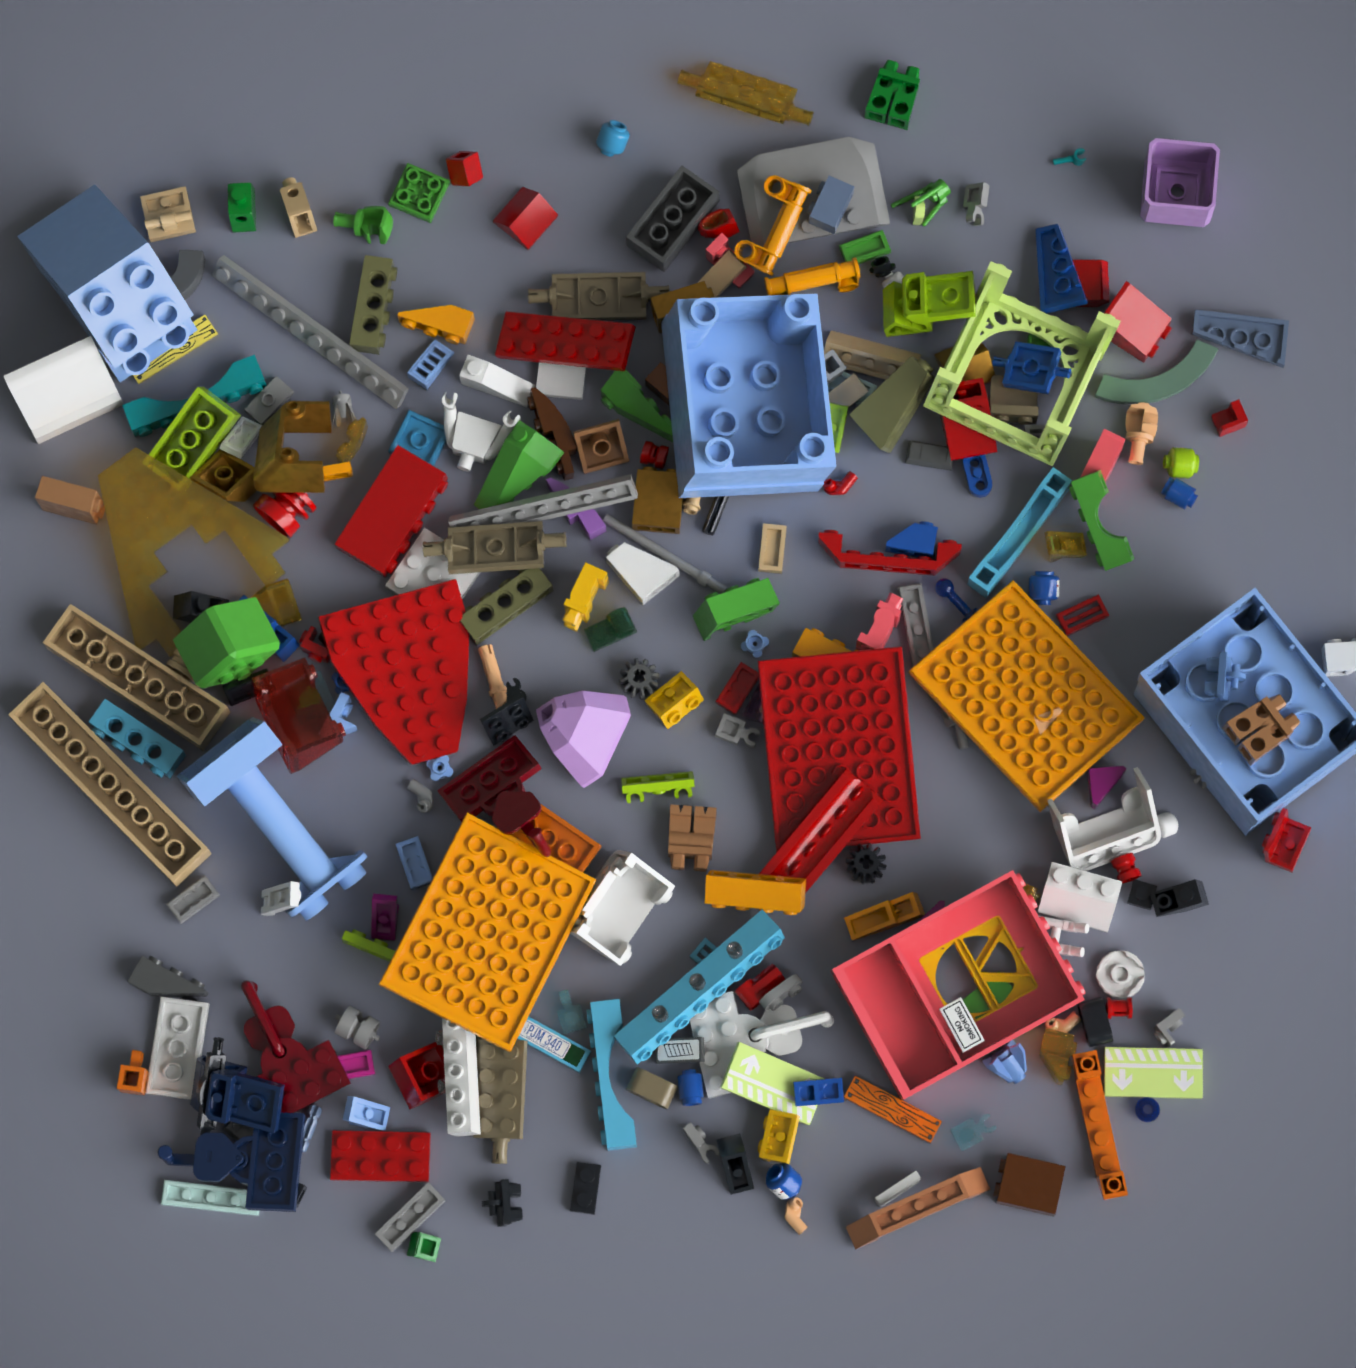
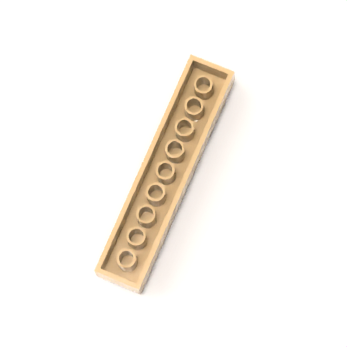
M44 682L8 714L16 725L176 887L212 854L196 835Z

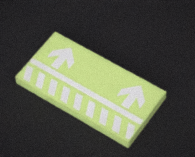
M737 1042L720 1088L765 1108L797 1114L800 1116V1123L810 1125L817 1105L795 1107L793 1082L822 1080L824 1078L741 1042Z
M1104 1047V1096L1202 1099L1203 1049Z

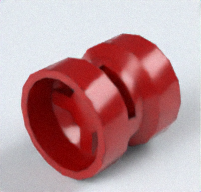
M646 440L640 456V463L645 465L650 463L655 468L663 469L669 447L664 445L656 446L653 442Z
M1128 853L1111 860L1112 867L1118 872L1117 880L1122 881V884L1142 876L1140 869L1135 867L1136 859L1133 853Z

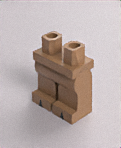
M1280 694L1271 698L1266 696L1260 702L1227 721L1222 728L1235 746L1241 743L1237 749L1250 766L1287 740L1294 732V729L1300 724V720L1295 714L1291 713L1283 718L1279 713L1286 706V702Z
M670 804L668 857H670L671 869L684 870L685 859H694V871H707L709 860H712L717 808L695 806L693 832H691L692 806Z

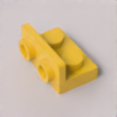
M680 671L644 701L659 717L663 725L669 729L691 710L697 708L704 701V698L698 687Z
M769 1110V1114L765 1116L763 1122L764 1136L758 1144L759 1158L767 1162L790 1163L800 1118L799 1115Z

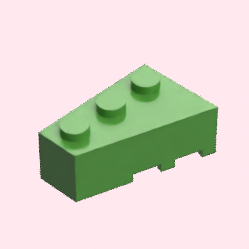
M755 578L747 582L745 586L739 587L735 585L726 589L725 593L718 595L717 592L707 595L704 598V602L693 614V618L703 640L706 641L717 630L723 629L724 632L731 630V625L743 621L747 623L773 612L780 602L769 578L763 580Z

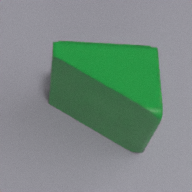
M413 1232L407 1256L436 1262L441 1238L421 1232Z

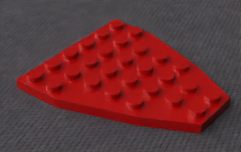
M456 579L318 617L332 666L373 725L411 766L457 753L467 703L469 633L461 623L463 614L466 611Z

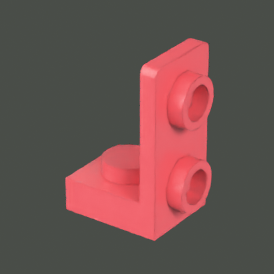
M723 233L705 249L706 259L713 265L728 250L734 253L729 247V239ZM746 263L744 264L747 267L732 282L738 288H741L755 273Z

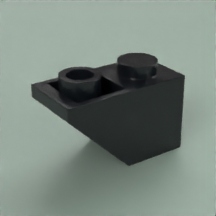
M194 591L174 595L173 619L191 623L206 609L215 605L229 603V600Z
M1197 879L1150 893L1156 917L1187 912L1209 905L1203 882Z

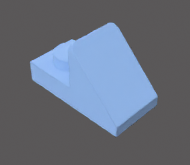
M340 693L319 733L322 740L328 741L358 730L356 725L343 719V717L347 718L353 708L349 695Z
M348 1096L343 1120L349 1122L350 1125L386 1131L390 1107L358 1097Z

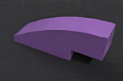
M551 477L546 479L551 493L569 489L568 486ZM594 509L565 515L570 525L579 521L589 540L607 532L606 525Z

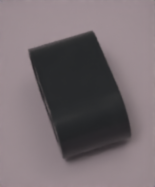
M1102 997L1078 1003V1011L1088 1046L1093 1047L1113 1042L1112 1030Z

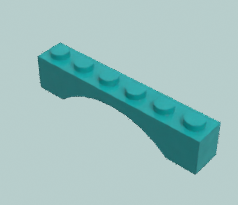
M252 355L232 363L220 381L208 390L222 401L234 403L246 394L254 395L260 393L267 385L256 356ZM142 397L122 406L134 436L144 437L150 435L153 432L152 430L157 428H168L188 399L161 401Z

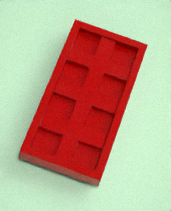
M332 1130L330 1180L428 1183L431 1133Z

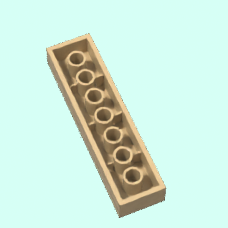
M72 604L68 606L43 641V644L49 651L202 751L206 749L231 713L227 705Z

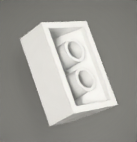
M1052 862L1037 913L1061 920L1089 924V928L1108 933L1122 881Z

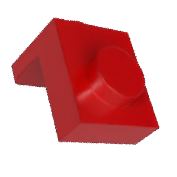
M310 626L309 630H305L300 637V647L303 652L309 654L308 658L316 663L323 661L328 664L330 658L327 648L313 642L318 632L315 627Z

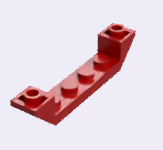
M824 530V533L819 532L818 538L820 546L840 568L935 576L961 554L962 544H957L954 540H943V542H938L936 560H932L931 557L919 556L917 559H912L904 554H895L894 557H888L880 552H871L870 555L860 554L856 550H847L846 553H841L843 534H838V531Z

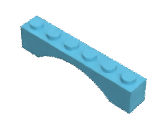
M1054 467L1050 470L1007 532L970 575L967 583L969 587L987 599L1069 491V487L1072 484L1070 478Z
M620 999L590 1002L591 1009H586L588 1024L593 1023L594 1033H589L590 1046L591 1048H596L597 1056L592 1058L593 1071L599 1074V1081L595 1082L596 1096H601L602 1106H598L599 1121L604 1120L605 1130H600L602 1145H607L608 1151L637 1147L634 1120L617 1101L609 1078V1060L611 1049L615 1042L614 1035L623 1027Z

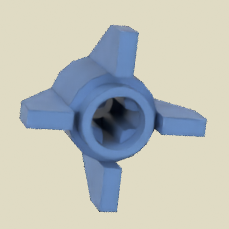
M1014 1040L1006 1043L994 1055H990L982 1060L987 1069L1005 1079L1007 1083L1013 1082L1016 1084L1026 1077L1025 1050L1020 1043L1016 1044Z

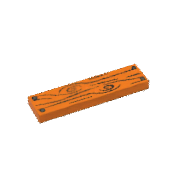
M854 1076L844 1095V1099L931 1144L942 1123L941 1120L857 1076Z

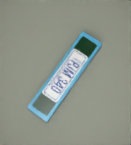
M529 1016L517 1038L518 1040L528 1041L527 1045L578 1073L581 1072L591 1054V1050Z

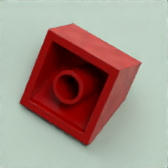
M439 1040L399 1057L388 1066L409 1109L422 1105L446 1092L444 1049Z

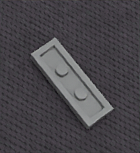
M428 1182L375 1235L393 1252L446 1200Z

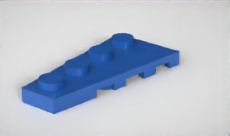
M1053 224L1035 229L1041 311L1047 314L1088 304L1060 226Z

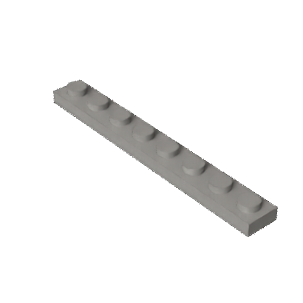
M629 474L449 516L448 523L450 527L543 521L638 499V492L633 478Z

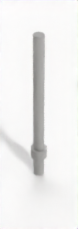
M606 514L603 522L694 577L700 585L708 586L720 594L725 593L728 587L713 579V575L707 571H700L609 514Z

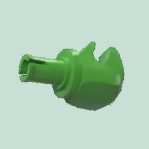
M367 206L363 209L359 208L355 215L335 212L333 225L334 227L352 228L355 236H363L368 244H371L370 236L377 234L380 244H386L393 229V218L384 206Z

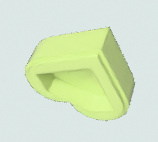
M914 196V201L921 196ZM924 201L913 207V225H921L923 223L925 215Z

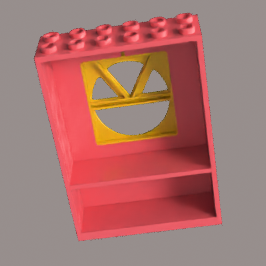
M1012 870L830 970L901 1100L912 1096L1085 1000L1083 995L1086 992L1079 980L1074 981L1071 975L1074 972L1071 964L1067 959H1062L1059 951L1062 949L1055 937L1051 938L1047 932L1050 927L1043 916L1039 917L1035 910L1038 907L1036 901L1031 894L1027 896L1023 887L1026 884L1020 873L1015 874ZM971 936H987L988 941L975 961L963 939ZM998 942L1003 943L1013 955L1016 963L1015 973L981 972ZM952 944L955 945L990 1009L985 1012L970 1013L985 1041L965 1052L961 1051L939 1010L947 1005L937 989L936 969L940 958ZM987 982H1012L1014 986L1008 997L999 1004ZM984 1014L983 1016L975 1019L976 1016Z

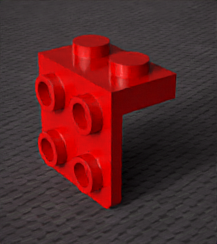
M1283 807L1281 812H1276L1271 823L1273 826L1271 835L1266 834L1262 843V853L1265 855V862L1293 873L1311 832V827L1288 817V809Z

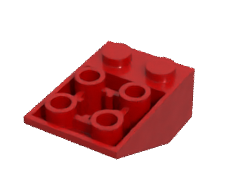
M983 378L961 381L953 399L991 416ZM940 415L951 461L997 452L996 440Z

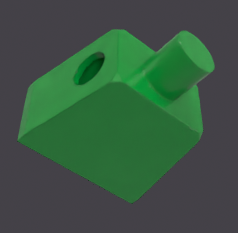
M252 183L228 184V215L233 233L256 231L255 188ZM240 216H243V217H246L247 219H245V220H238L237 218L240 217Z

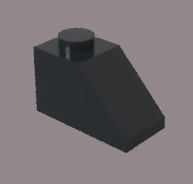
M740 1133L717 1139L730 1195L754 1189Z

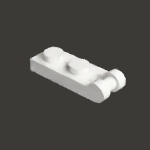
M290 881L262 890L261 898L264 899V905L261 907V915L273 916L275 913L299 907L301 900L300 882Z

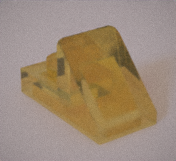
M1044 532L1050 562L1061 558H1083L1087 556L1083 533Z

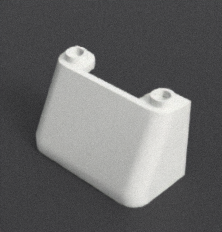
M616 850L595 877L597 880L570 934L616 965L621 966L632 955L629 941L655 904H665L670 900L675 885L634 854Z

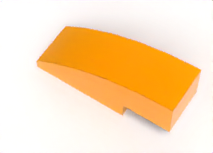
M910 892L891 901H884L844 917L851 939L854 941L921 918L925 915L918 893Z

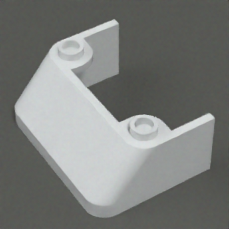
M1138 767L1133 768L1137 787L1127 790L1122 795V808L1079 824L1075 815L1072 813L1060 814L1052 798L1047 800L1054 829L1070 867L1089 871L1110 863L1111 860L1128 853L1134 854L1158 844L1161 839V831L1152 791Z

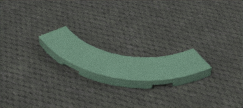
M1196 340L1191 351L1179 364L1169 371L1151 378L1128 380L1104 374L1095 397L1117 404L1154 403L1170 398L1188 388L1207 370L1219 348Z

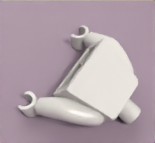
M444 392L442 403L444 405V433L448 447L452 449L453 454L460 456L457 468L470 472L474 461L485 464L487 460L490 461L498 456L505 439L520 420V415H517L512 420L510 418L511 410L508 411L503 417L504 424L502 427L499 424L462 412H458L457 415L455 406L458 397L457 393H454L453 400H450L446 397L447 392Z

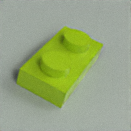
M829 402L834 449L836 453H840L849 406Z

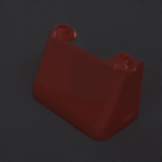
M305 657L252 678L256 704L265 723L283 744L278 748V751L290 774L302 770L341 744L343 737L346 736L342 723H337L331 719L315 686V678L318 677L313 664L309 665Z

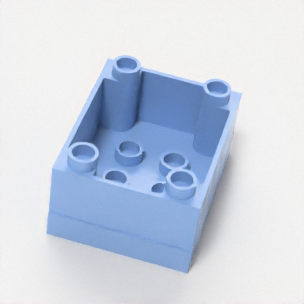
M794 294L677 299L670 312L666 314L661 322L679 498L818 492L824 485V481L836 468L818 295Z
M1256 588L1252 589L1155 661L1138 676V684L1133 694L1189 766L1196 770L1197 776H1201V781L1206 782L1208 790L1245 836L1356 754V712ZM1220 652H1227L1228 657L1232 659L1231 672L1232 665L1238 664L1240 665L1239 672L1246 674V681L1238 682L1237 690L1231 689L1230 682L1229 701H1221L1219 697L1209 696L1204 691L1206 680H1218V673L1207 672V658L1219 657ZM1280 694L1285 700L1286 706L1279 713L1283 718L1291 713L1295 714L1300 720V724L1294 729V732L1287 740L1250 766L1237 749L1241 743L1235 746L1222 728L1227 721L1260 702L1266 696L1271 698Z

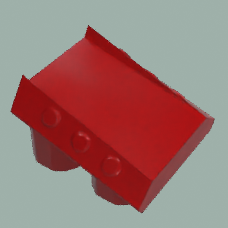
M1073 260L1088 304L1076 307H1100L1109 303L1108 262L1104 260Z

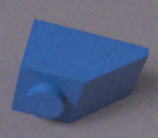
M921 521L919 524L914 523L888 540L885 552L904 554L916 558L919 556L933 558L938 527L926 521Z

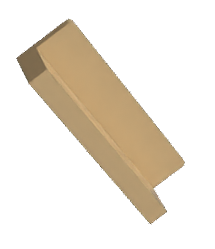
M830 331L824 348V355L833 349L847 367L846 369L885 380L911 356L916 359L921 357V354L836 331Z

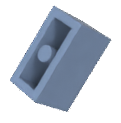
M830 175L826 182L821 181L816 193L819 194L816 202H811L807 214L810 215L809 224L835 234L854 194L855 186Z

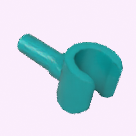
M1079 148L1073 155L1053 159V164L1072 162L1076 166H1081L1087 158L1079 159L1077 155L1084 154L1085 150Z

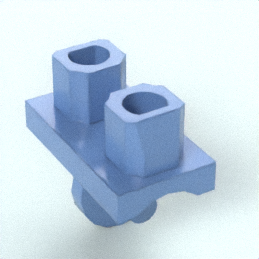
M1220 652L1219 657L1207 658L1206 665L1208 673H1218V680H1206L1204 691L1209 696L1219 697L1221 701H1229L1230 682L1231 689L1237 690L1238 682L1246 681V674L1239 672L1240 665L1233 664L1231 672L1232 659L1228 657L1227 652Z

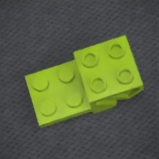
M973 271L926 276L924 272L906 274L902 278V283L893 281L883 289V326L886 337L932 332V322L976 317Z

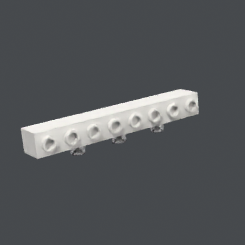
M442 1018L443 1030L436 1031L435 1040L437 1045H443L445 1079L438 1080V1091L440 1094H446L448 1134L457 1137L480 1135L476 1035Z

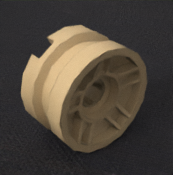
M176 648L173 652L174 657L172 660L169 659L165 665L194 683Z

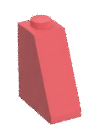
M1104 429L1081 477L1101 470L1106 483L1122 452L1126 439Z

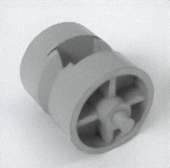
M349 1006L342 1016L336 1015L335 1019L339 1020L335 1034L346 1040L350 1037L353 1038V1043L365 1050L374 1039L379 1041L380 1036L377 1035L380 1021L371 1016L364 1018L362 1012L352 1006Z

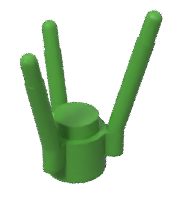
M938 179L936 182H931L926 187L892 203L891 207L894 208L913 199L914 196L925 193L910 205L915 207L927 198L933 203L938 202L922 223V226L925 227L938 210L948 202L946 197L951 191L942 179Z

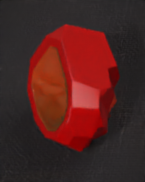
M729 208L718 209L708 214L700 221L698 226L699 233L705 238L712 237L716 239L721 233L729 238L740 232Z

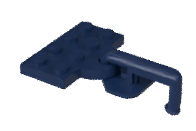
M281 1112L277 1132L271 1133L254 1128L252 1136L242 1137L234 1144L223 1133H204L196 1141L195 1154H173L169 1146L163 1145L158 1149V1156L170 1166H193L195 1177L204 1182H220L230 1173L239 1183L248 1185L245 1205L247 1210L296 1212L305 1115L304 1113Z

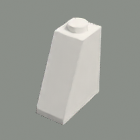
M625 542L620 546L618 544L613 546L607 552V564L642 605L680 576L679 569L676 566Z

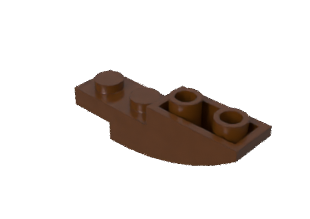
M536 387L531 388L527 402L530 411L534 410L536 419H533L535 430L540 432L545 438L551 437L549 441L564 452L556 463V470L558 475L562 474L564 481L573 479L575 472L570 456L576 454L577 446L572 432L556 406Z

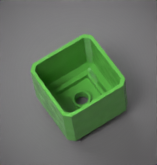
M256 597L215 605L206 609L173 639L196 686L200 688L226 684L237 679H246L259 666L263 665L280 646V642Z

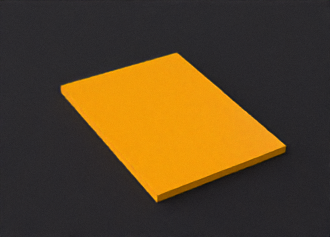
M1014 580L908 672L1039 812L1048 806L1047 800L1052 798L1054 801L1145 719ZM1060 708L1063 710L1040 735L1034 717L1041 722H1045L1051 719L1054 709ZM1049 711L1051 712L1047 718L1038 716Z
M466 813L378 985L511 1052L597 879L552 856L548 858L542 856L535 847L510 834H503L498 828Z

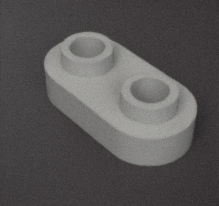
M797 974L790 976L765 994L759 1001L760 1005L765 1010H776L783 1004V999L788 996L792 998L802 990L801 985L803 981Z

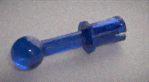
M943 578L937 581L935 585L936 593L941 597H947L965 616L962 620L963 622L976 613L977 608L971 610L955 593L954 584L951 580Z

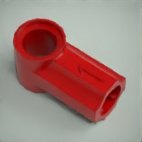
M772 963L755 978H750L739 986L735 993L751 1011L760 1005L759 1001L765 994L785 981V978Z

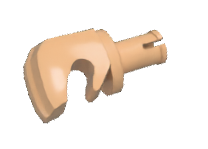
M1146 402L1131 404L1126 413L1125 427L1127 433L1125 439L1131 442L1128 463L1134 465H1143L1145 446L1153 443L1158 426L1157 408L1150 406Z

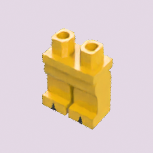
M585 562L571 591L570 599L566 598L563 604L565 615L562 620L565 627L577 632L582 621L588 623L590 619L589 613L593 608L592 601L598 589L605 590L609 583L606 571Z

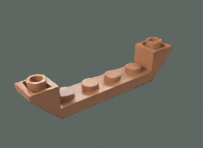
M981 1167L958 1174L870 1213L846 1226V1230L856 1250L877 1241L886 1234L991 1189Z

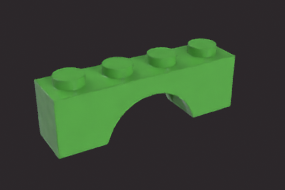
M1101 470L1071 481L1070 492L1073 499H1078L1081 508L1078 509L1082 522H1087L1089 527L1087 536L1091 545L1095 544L1098 553L1095 556L1099 566H1104L1105 571L1133 561L1135 558L1127 537L1117 536L1108 532L1099 520L1098 508L1100 502L1109 492Z

